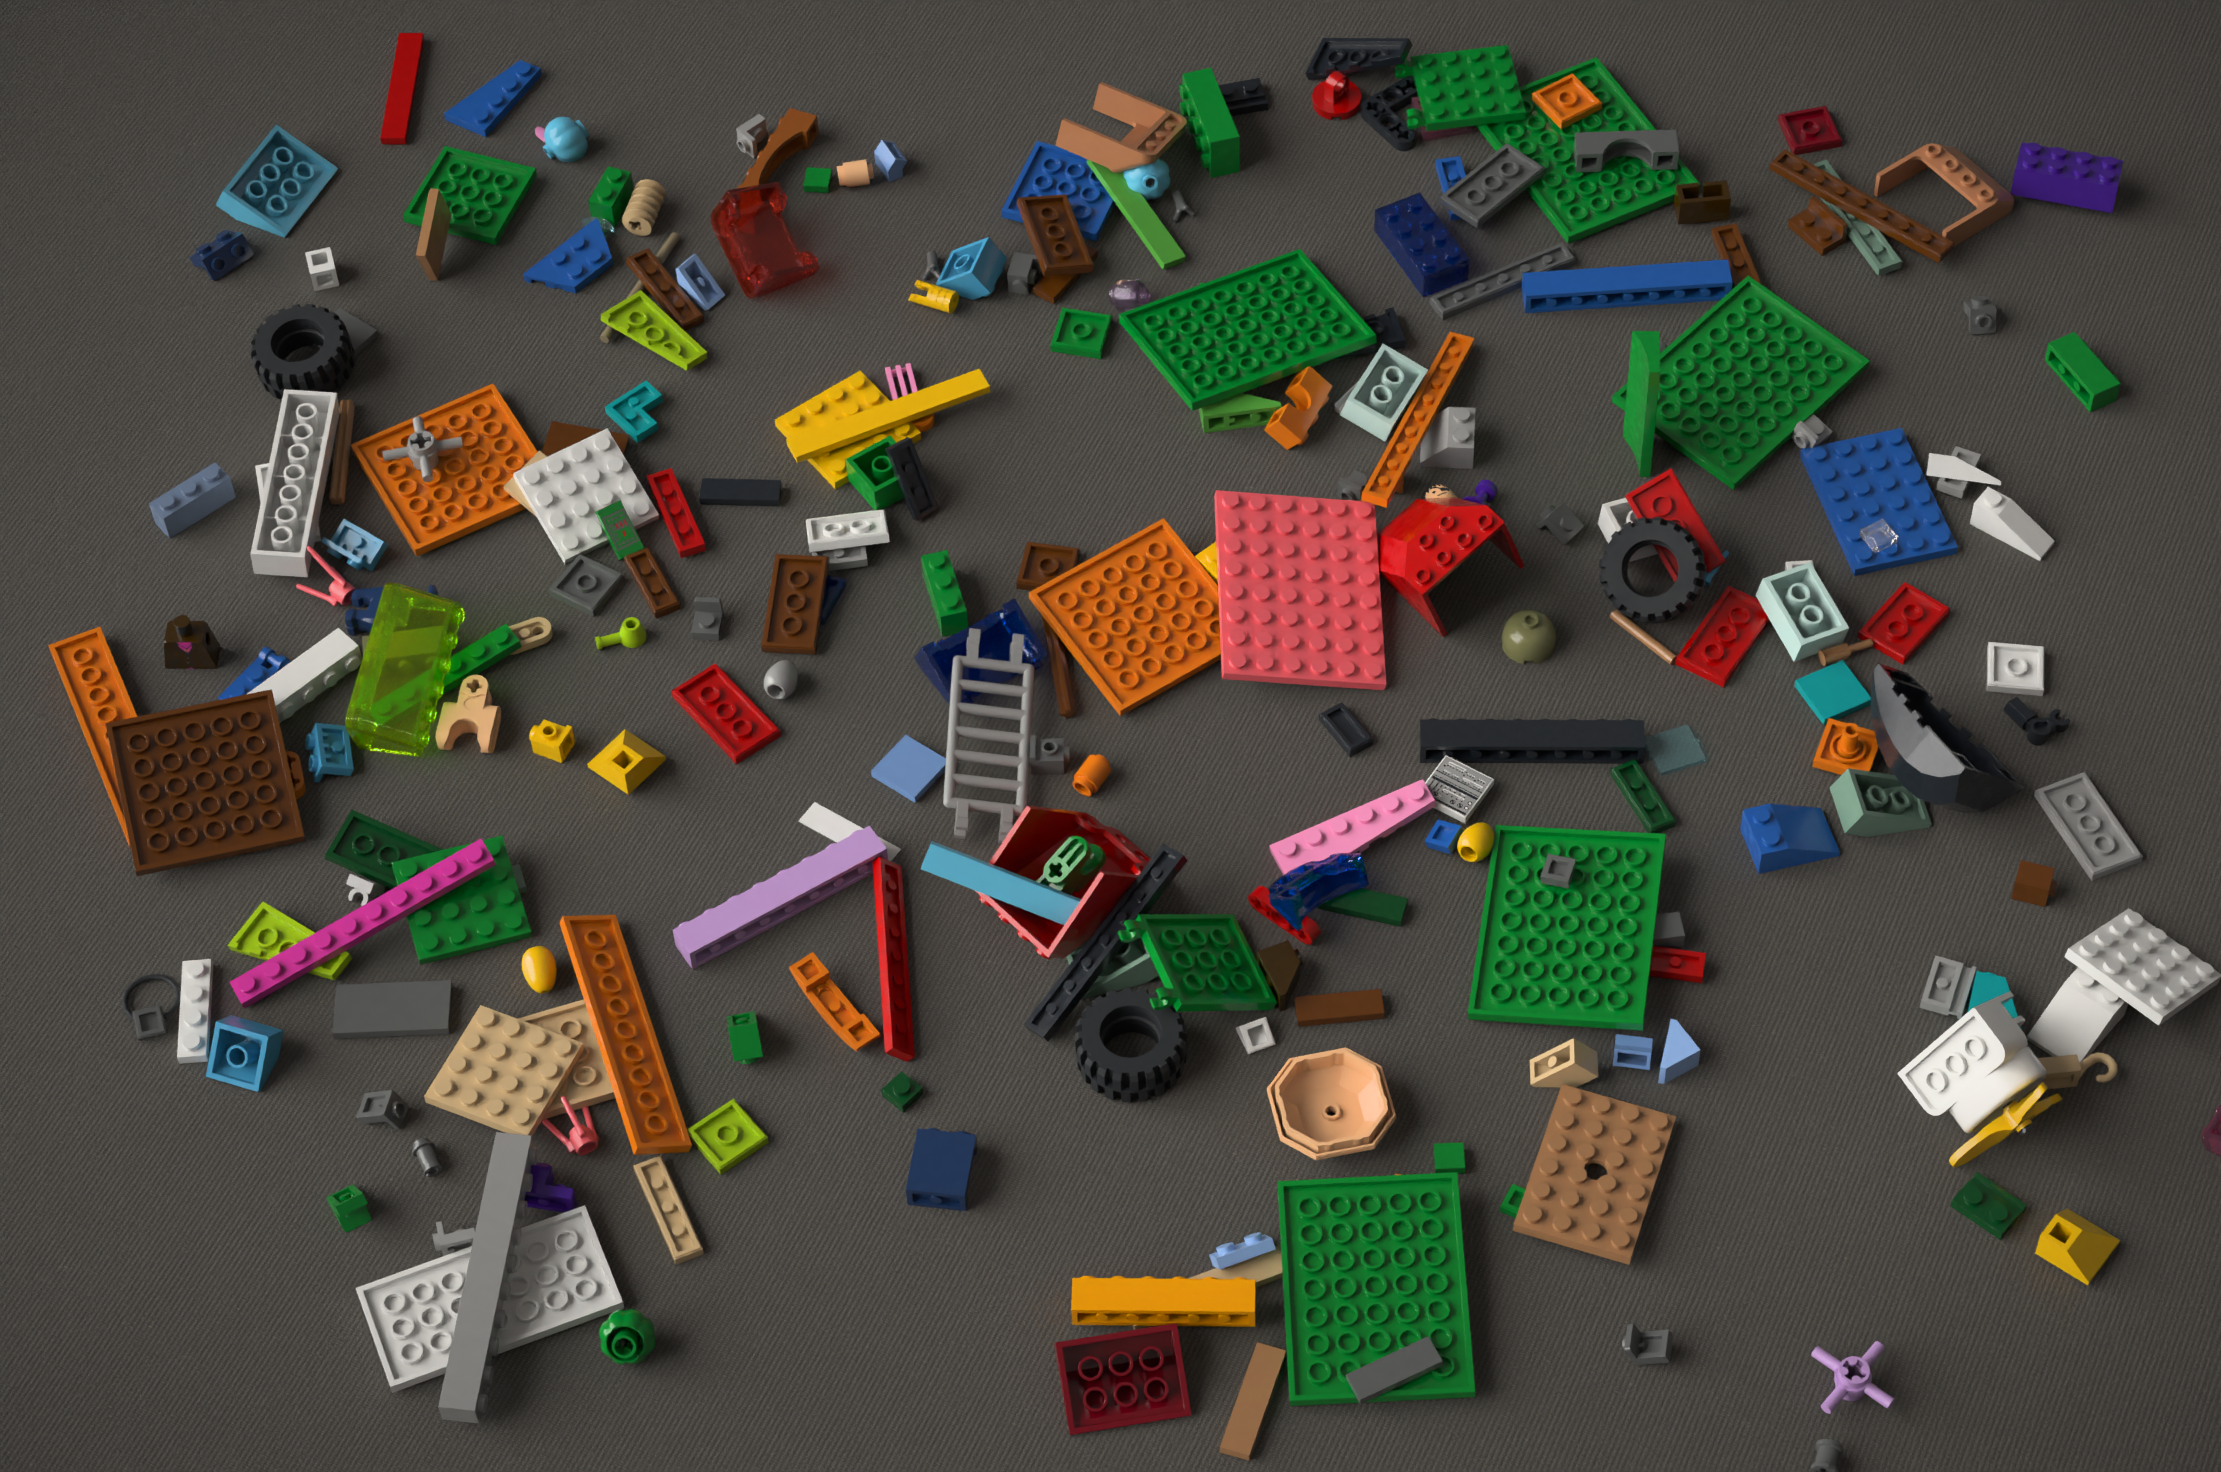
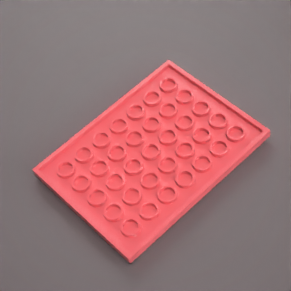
M1216 490L1214 500L1222 679L1384 690L1386 687V669L1375 505L1364 501Z

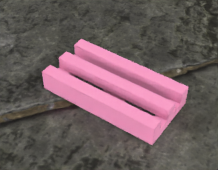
M911 363L905 364L906 367L904 368L896 365L894 370H891L890 367H885L892 400L898 398L893 377H898L902 397L908 395L903 375L908 377L911 392L918 391Z

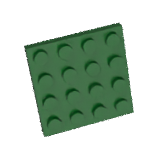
M444 146L403 214L404 222L422 227L430 188L439 189L452 214L448 229L449 234L496 245L537 176L536 168Z
M502 835L483 840L497 865L406 916L420 965L531 937L530 926ZM472 843L392 862L397 886Z

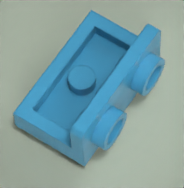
M343 519L330 541L324 537L321 541L328 546L327 552L338 559L345 556L349 558L347 564L359 571L364 567L371 572L389 545L346 519Z

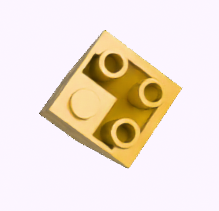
M624 729L587 765L588 768L629 795L666 760V756Z
M2067 1208L2057 1213L2041 1233L2035 1254L2084 1284L2089 1285L2118 1246L2120 1240Z

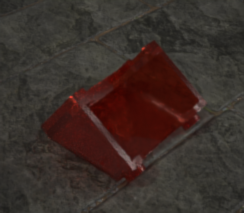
M779 182L727 190L711 214L713 230L745 296L750 299L764 296L811 277L820 268L817 258L810 251L799 253L781 216L787 203V197Z

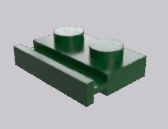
M1978 1172L1957 1193L1950 1205L1999 1240L2016 1223L2018 1217L2025 1212L2027 1207L2025 1203Z

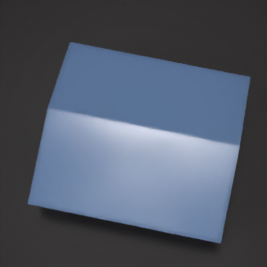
M881 140L874 151L875 163L886 179L891 182L903 177V168L907 160L893 141Z
M1616 1034L1613 1066L1650 1070L1653 1038Z

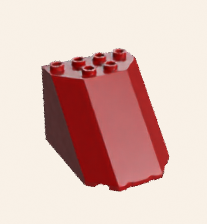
M1459 498L1416 499L1408 508L1403 510L1385 528L1377 533L1379 575L1443 638L1447 635V632L1428 596V593L1488 540L1500 549L1520 570L1524 567V564L1505 522L1487 505Z
M1027 805L990 860V864L1036 881L1044 874L1045 864L1069 837L1079 836L1087 840L1089 844L1097 845L1103 849L1106 855L1105 865L1082 890L1071 894L1081 899L1065 925L978 891L976 892L980 895V901L999 912L998 917L1005 923L1013 925L1018 930L1017 934L1022 939L1032 942L1037 947L1036 951L1039 955L1049 960L1051 958L1064 959L1092 937L1151 859L1119 830L1101 824L1088 813Z

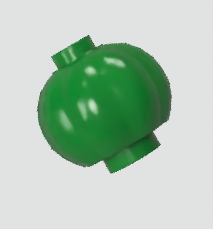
M637 1309L615 1310L602 1323L599 1329L601 1351L618 1365L642 1363L656 1346L654 1323Z

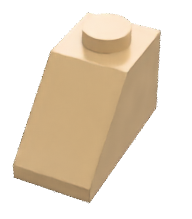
M1574 1038L1530 1060V1084L1533 1087H1561L1564 1084L1576 1088L1598 1077L1597 1051Z

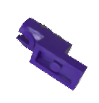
M538 1157L536 1165H531L530 1174L533 1175L531 1191L526 1192L524 1201H527V1207L563 1213L576 1209L577 1200L574 1189L561 1184L553 1186L554 1174L552 1166L541 1163Z

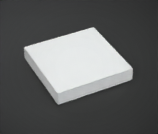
M1988 642L1987 691L2043 696L2044 646Z

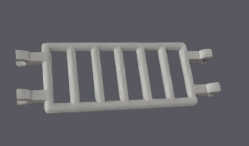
M970 628L966 643V656L956 655L953 658L943 804L947 808L956 809L954 838L965 839L968 829V810L1001 814L998 843H1002L1013 827V815L1020 816L1027 806L1034 666L1022 663L1024 635L1013 634L1010 661L978 658L981 629ZM963 667L1023 674V686L963 679ZM962 690L1022 697L1021 710L962 703ZM960 713L1020 720V733L959 726ZM959 737L1019 744V757L958 750ZM957 761L1018 768L1017 780L956 773ZM955 784L1015 791L1016 804L956 798Z

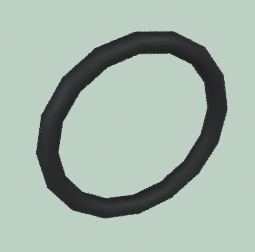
M150 974L132 982L124 991L122 998L124 1013L130 1020L134 1021L133 1014L128 1006L130 993L143 982L162 980L170 984L175 991L174 1004L168 1012L164 1013L165 1020L171 1017L178 1009L181 997L180 987L174 979L165 975Z

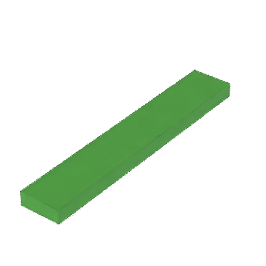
M1087 159L1089 167L1160 267L1164 270L1185 262V254L1142 194L1128 187L1123 172H1112L1107 167Z

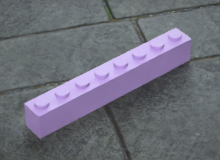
M870 826L857 830L838 843L830 844L821 852L804 858L800 863L788 869L781 870L770 879L755 884L751 889L739 895L732 896L721 905L706 910L702 915L690 921L681 923L677 928L673 929L675 945L693 970L873 874V861L879 857L888 860L887 848Z

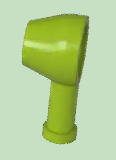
M629 617L623 621L619 632L603 637L597 636L595 637V642L598 650L618 643H622V645L628 648H636L645 643L647 634L644 626L637 618Z

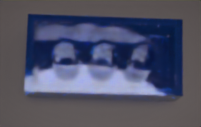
M1420 192L1375 210L1374 231L1422 297L1468 280L1469 258Z

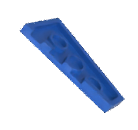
M519 60L445 112V120L487 137L542 76L541 68Z

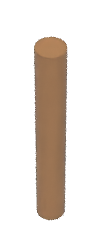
M1614 610L1611 613L1610 619L1670 665L1675 663L1677 656L1618 610Z

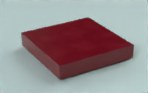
M1827 106L1778 115V123L1791 152L1795 155L1837 148L1842 145V139Z

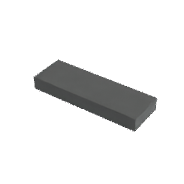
M1429 1336L1346 1374V1380L1359 1403L1362 1404L1443 1366V1361Z

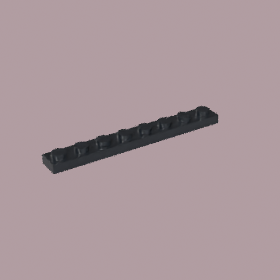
M1165 844L1159 848L1024 1023V1026L1029 1031L1047 1042L1050 1041L1123 946L1124 942H1121L1117 932L1119 930H1127L1124 922L1126 920H1135L1139 914H1147L1188 861L1184 855Z

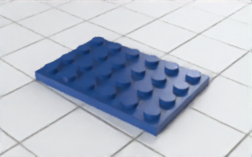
M1902 428L1818 445L1814 448L1801 449L1800 458L1854 576L1957 554L1958 546Z

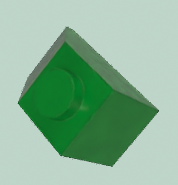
M755 1011L726 1016L734 1062L740 1061V1064H749L756 1062L757 1057H763Z

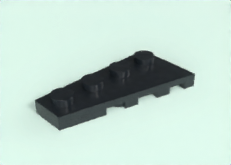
M1323 38L1305 74L1308 80L1329 77L1334 71L1346 74L1403 64L1413 45L1409 38Z
M1394 307L1386 309L1383 315L1376 317L1374 314L1364 317V322L1376 334L1375 344L1335 359L1376 353L1382 344L1393 350L1405 348V338Z

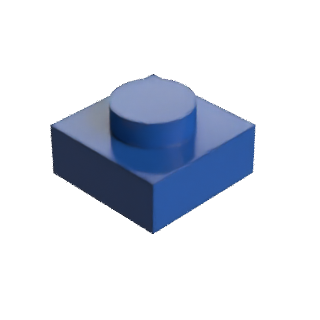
M1438 819L1425 839V843L1430 849L1452 854L1464 830L1460 825Z

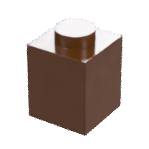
M2020 860L2011 899L2045 907L2048 896L2054 897L2057 880L2052 879L2055 868Z

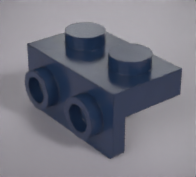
M225 230L216 236V240L212 243L199 246L195 250L196 253L189 258L194 266L205 268L210 279L216 281L252 257L253 252L242 233Z

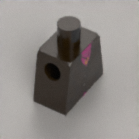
M179 615L174 621L167 623L164 638L166 669H217L221 646L207 622L190 621L188 616Z

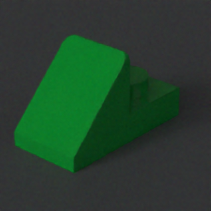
M353 1184L326 1197L345 1232H350L371 1221V1216L366 1207L368 1203L364 1194Z

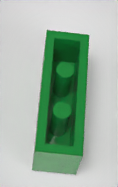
M2075 332L2048 343L2045 362L2089 412L2117 400L2120 387L2118 378L2111 374L2104 366L2103 361L2096 357L2089 349L2087 343L2081 340Z
M944 550L922 555L923 578L942 637L967 632V610L948 551Z

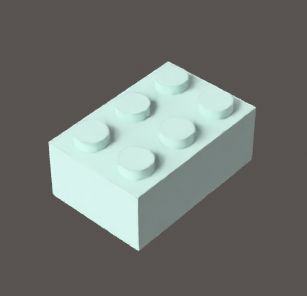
M1382 344L1348 397L1340 416L1381 440L1386 441L1418 391L1428 369Z
M1811 562L1762 579L1755 596L1794 662L1817 654L1819 650L1843 643L1849 627Z

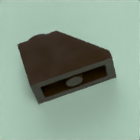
M1289 940L1257 951V963L1277 1001L1276 1005L1280 1012L1287 1008L1300 979V966L1303 965L1298 949L1293 950Z

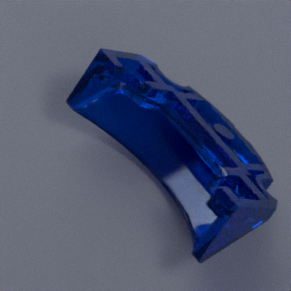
M1336 853L1324 860L1310 861L1288 871L1270 886V895L1268 897L1271 905L1296 931H1300L1303 929L1302 922L1304 918L1316 907L1337 896L1369 885L1362 854Z

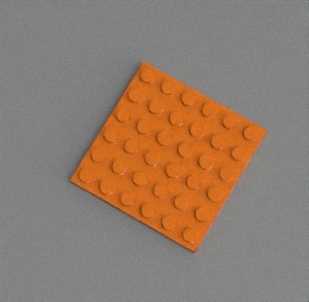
M490 384L418 415L423 418L425 431L430 432L437 441L461 437L463 447L439 451V462L432 469L433 480L431 482L423 481L421 471L414 467L409 457L384 462L382 451L407 447L408 438L415 432L413 418L350 445L354 456L416 556H420L526 509L504 490V485L513 477L514 472L519 471L537 453V450L494 384Z
M1164 518L1029 592L1031 602L1119 716L1124 715L1221 660L1218 585Z

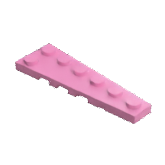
M1422 779L1269 845L1270 852L1292 892L1296 893L1322 877L1323 872L1334 865L1338 867L1345 863L1346 858L1357 851L1361 853L1369 848L1371 842L1380 837H1387L1395 832L1397 828L1406 825L1435 807V799Z

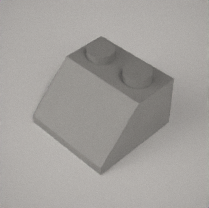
M1448 407L1436 415L1421 443L1420 467L1473 469L1476 408Z

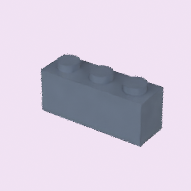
M213 463L150 502L149 506L155 524L169 538H172L230 502L236 496L230 477L216 463Z

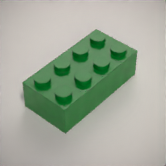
M1212 68L1182 74L1183 84L1179 85V91L1183 102L1179 104L1180 112L1183 117L1187 118L1189 134L1194 135L1195 150L1201 152L1200 159L1203 169L1208 170L1211 178L1240 172V136Z

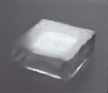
M1884 519L1860 529L1861 538L1875 553L1898 543L1899 536Z

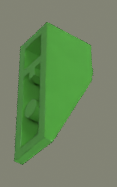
M1240 393L1199 409L1203 432L1209 433L1267 425L1273 413L1282 406L1281 402Z

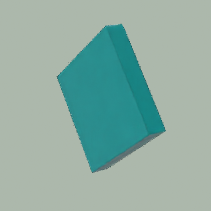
M1843 660L1795 680V688L1823 725L1827 724L1829 718L1837 720L1871 705L1870 695Z

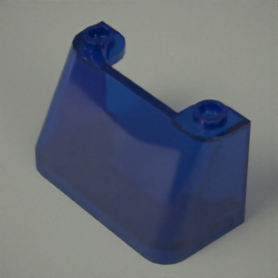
M1015 598L1002 605L1004 610L1000 609L995 613H990L985 619L945 640L942 638L936 644L933 641L921 647L914 657L919 668L949 705L953 658L956 655L966 656V643L970 628L981 629L978 658L1010 661L1013 634L1024 635L1022 663L1033 665L1034 671L1043 666L1041 661L1048 654ZM963 667V679L1001 684L1019 674ZM962 690L961 702L972 704V699L983 692Z

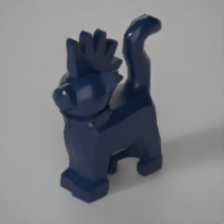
M430 585L426 594H420L416 590L411 589L397 590L391 586L354 590L351 597L353 607L369 606L367 610H347L345 623L348 634L355 636L359 631L381 634L432 627V623L429 622V620H432V615L427 614L426 608L418 610L417 605L409 608V605L406 604L401 611L399 609L404 601H410L418 605H429L438 596L436 586Z

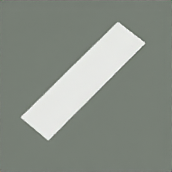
M816 802L812 804L798 821L837 843L849 837L853 832L863 829ZM878 837L887 848L888 860L892 861L901 849Z

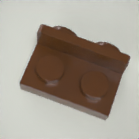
M1815 196L1809 199V205L1806 210L1792 217L1788 222V227L1821 256L1845 243L1847 224Z

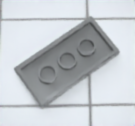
M2085 772L2035 790L2034 797L2091 881L2142 861V854Z

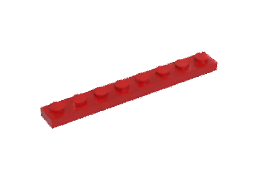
M879 857L873 861L885 1053L908 1062L915 1057L902 868L900 865Z

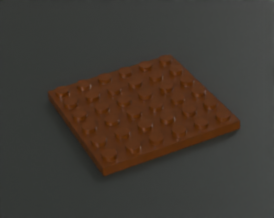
M272 689L105 723L136 876L305 841Z

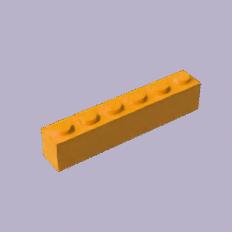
M1094 1276L1072 1278V1325L1161 1326L1177 1323V1326L1255 1327L1256 1280L1244 1277H1236L1234 1279H1217L1215 1277L1187 1279L1180 1276L1172 1279H1157L1152 1276L1142 1278H1125L1123 1276H1114L1112 1278H1096Z

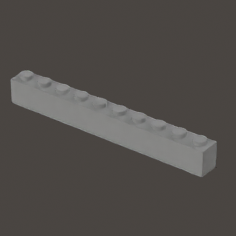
M496 1132L438 1406L442 1420L479 1423L480 1414L485 1413L487 1409L488 1395L485 1394L486 1385L492 1383L494 1368L490 1365L492 1356H497L499 1350V1338H496L498 1328H503L505 1321V1310H502L504 1300L508 1301L510 1296L511 1284L508 1282L509 1273H514L516 1267V1255H513L515 1246H519L521 1242L522 1229L519 1228L520 1219H525L527 1213V1201H524L526 1192H530L532 1189L533 1175L530 1174L531 1165H536L538 1159V1147H534L531 1135Z

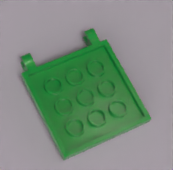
M1508 45L1410 56V61L1406 59L1403 64L1395 65L1397 68L1394 69L1396 78L1414 77L1422 112L1416 108L1407 110L1408 129L1426 126L1427 131L1526 119V110Z
M1139 914L1135 920H1126L1124 922L1127 930H1119L1117 932L1121 942L1124 943L1132 942L1141 937L1164 985V987L1156 989L1158 998H1150L1149 1000L1154 1010H1163L1171 1005L1174 1006L1176 1012L1272 1010L1277 1004L1234 914Z

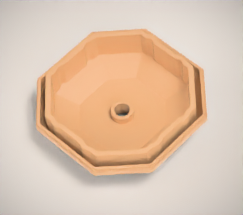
M1348 1048L1289 1058L1267 1088L1280 1141L1314 1160L1375 1149L1396 1119V1113L1382 1066ZM1332 1112L1335 1115L1329 1116L1326 1113Z

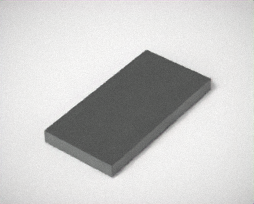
M1506 143L1439 197V204L1475 228H1478L1543 176L1545 168Z
M452 980L337 985L333 1037L334 1039L450 1034Z

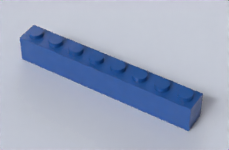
M1728 260L1529 272L1522 274L1521 291L1525 313L1720 301L1732 290L1733 282Z

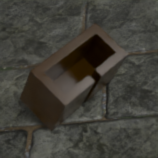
M1726 180L1704 182L1702 198H1698L1699 183L1676 185L1674 210L1678 224L1729 219L1731 196Z

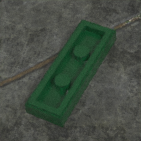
M1636 759L1611 768V777L1648 833H1660L1675 827L1676 820Z
M1324 881L1317 909L1401 927L1408 898Z

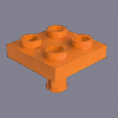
M1829 718L1812 767L1842 775L1848 768L1871 772L1879 749L1875 732L1859 727L1854 723H1845Z

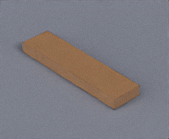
M1257 1342L1222 1439L1220 1453L1250 1460L1286 1358V1350Z

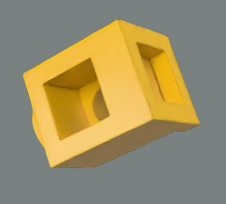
M545 719L540 726L534 725L529 734L533 753L563 763L576 743L572 726L567 725L564 727Z

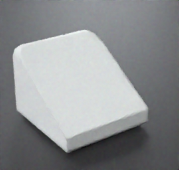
M1266 1017L1236 1027L1237 1033L1248 1054L1276 1044Z

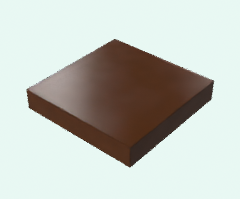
M1027 542L1016 582L1017 589L1032 591L1076 567L1080 556V548Z

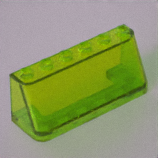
M387 582L385 584L345 720L346 730L359 749L422 757L423 750L429 743L430 725L436 719L437 701L443 694L445 673H448L450 670L451 652L457 645L459 624H462L464 621L465 612L459 602L399 583Z

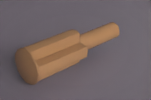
M1871 639L1851 645L1844 642L1819 650L1818 657L1821 664L1826 666L1848 659L1851 653L1872 647L1874 643Z

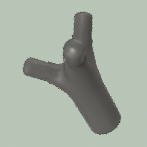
M1180 190L1174 191L1172 197L1176 204V213L1173 221L1177 222L1183 212L1195 216L1196 212L1187 205Z
M929 251L927 253L928 265L922 279L926 280L930 274H934L939 279L941 272L938 267L937 253Z

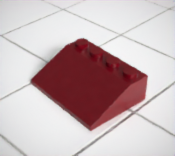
M1177 1323L1054 1343L1069 1435L1191 1415Z

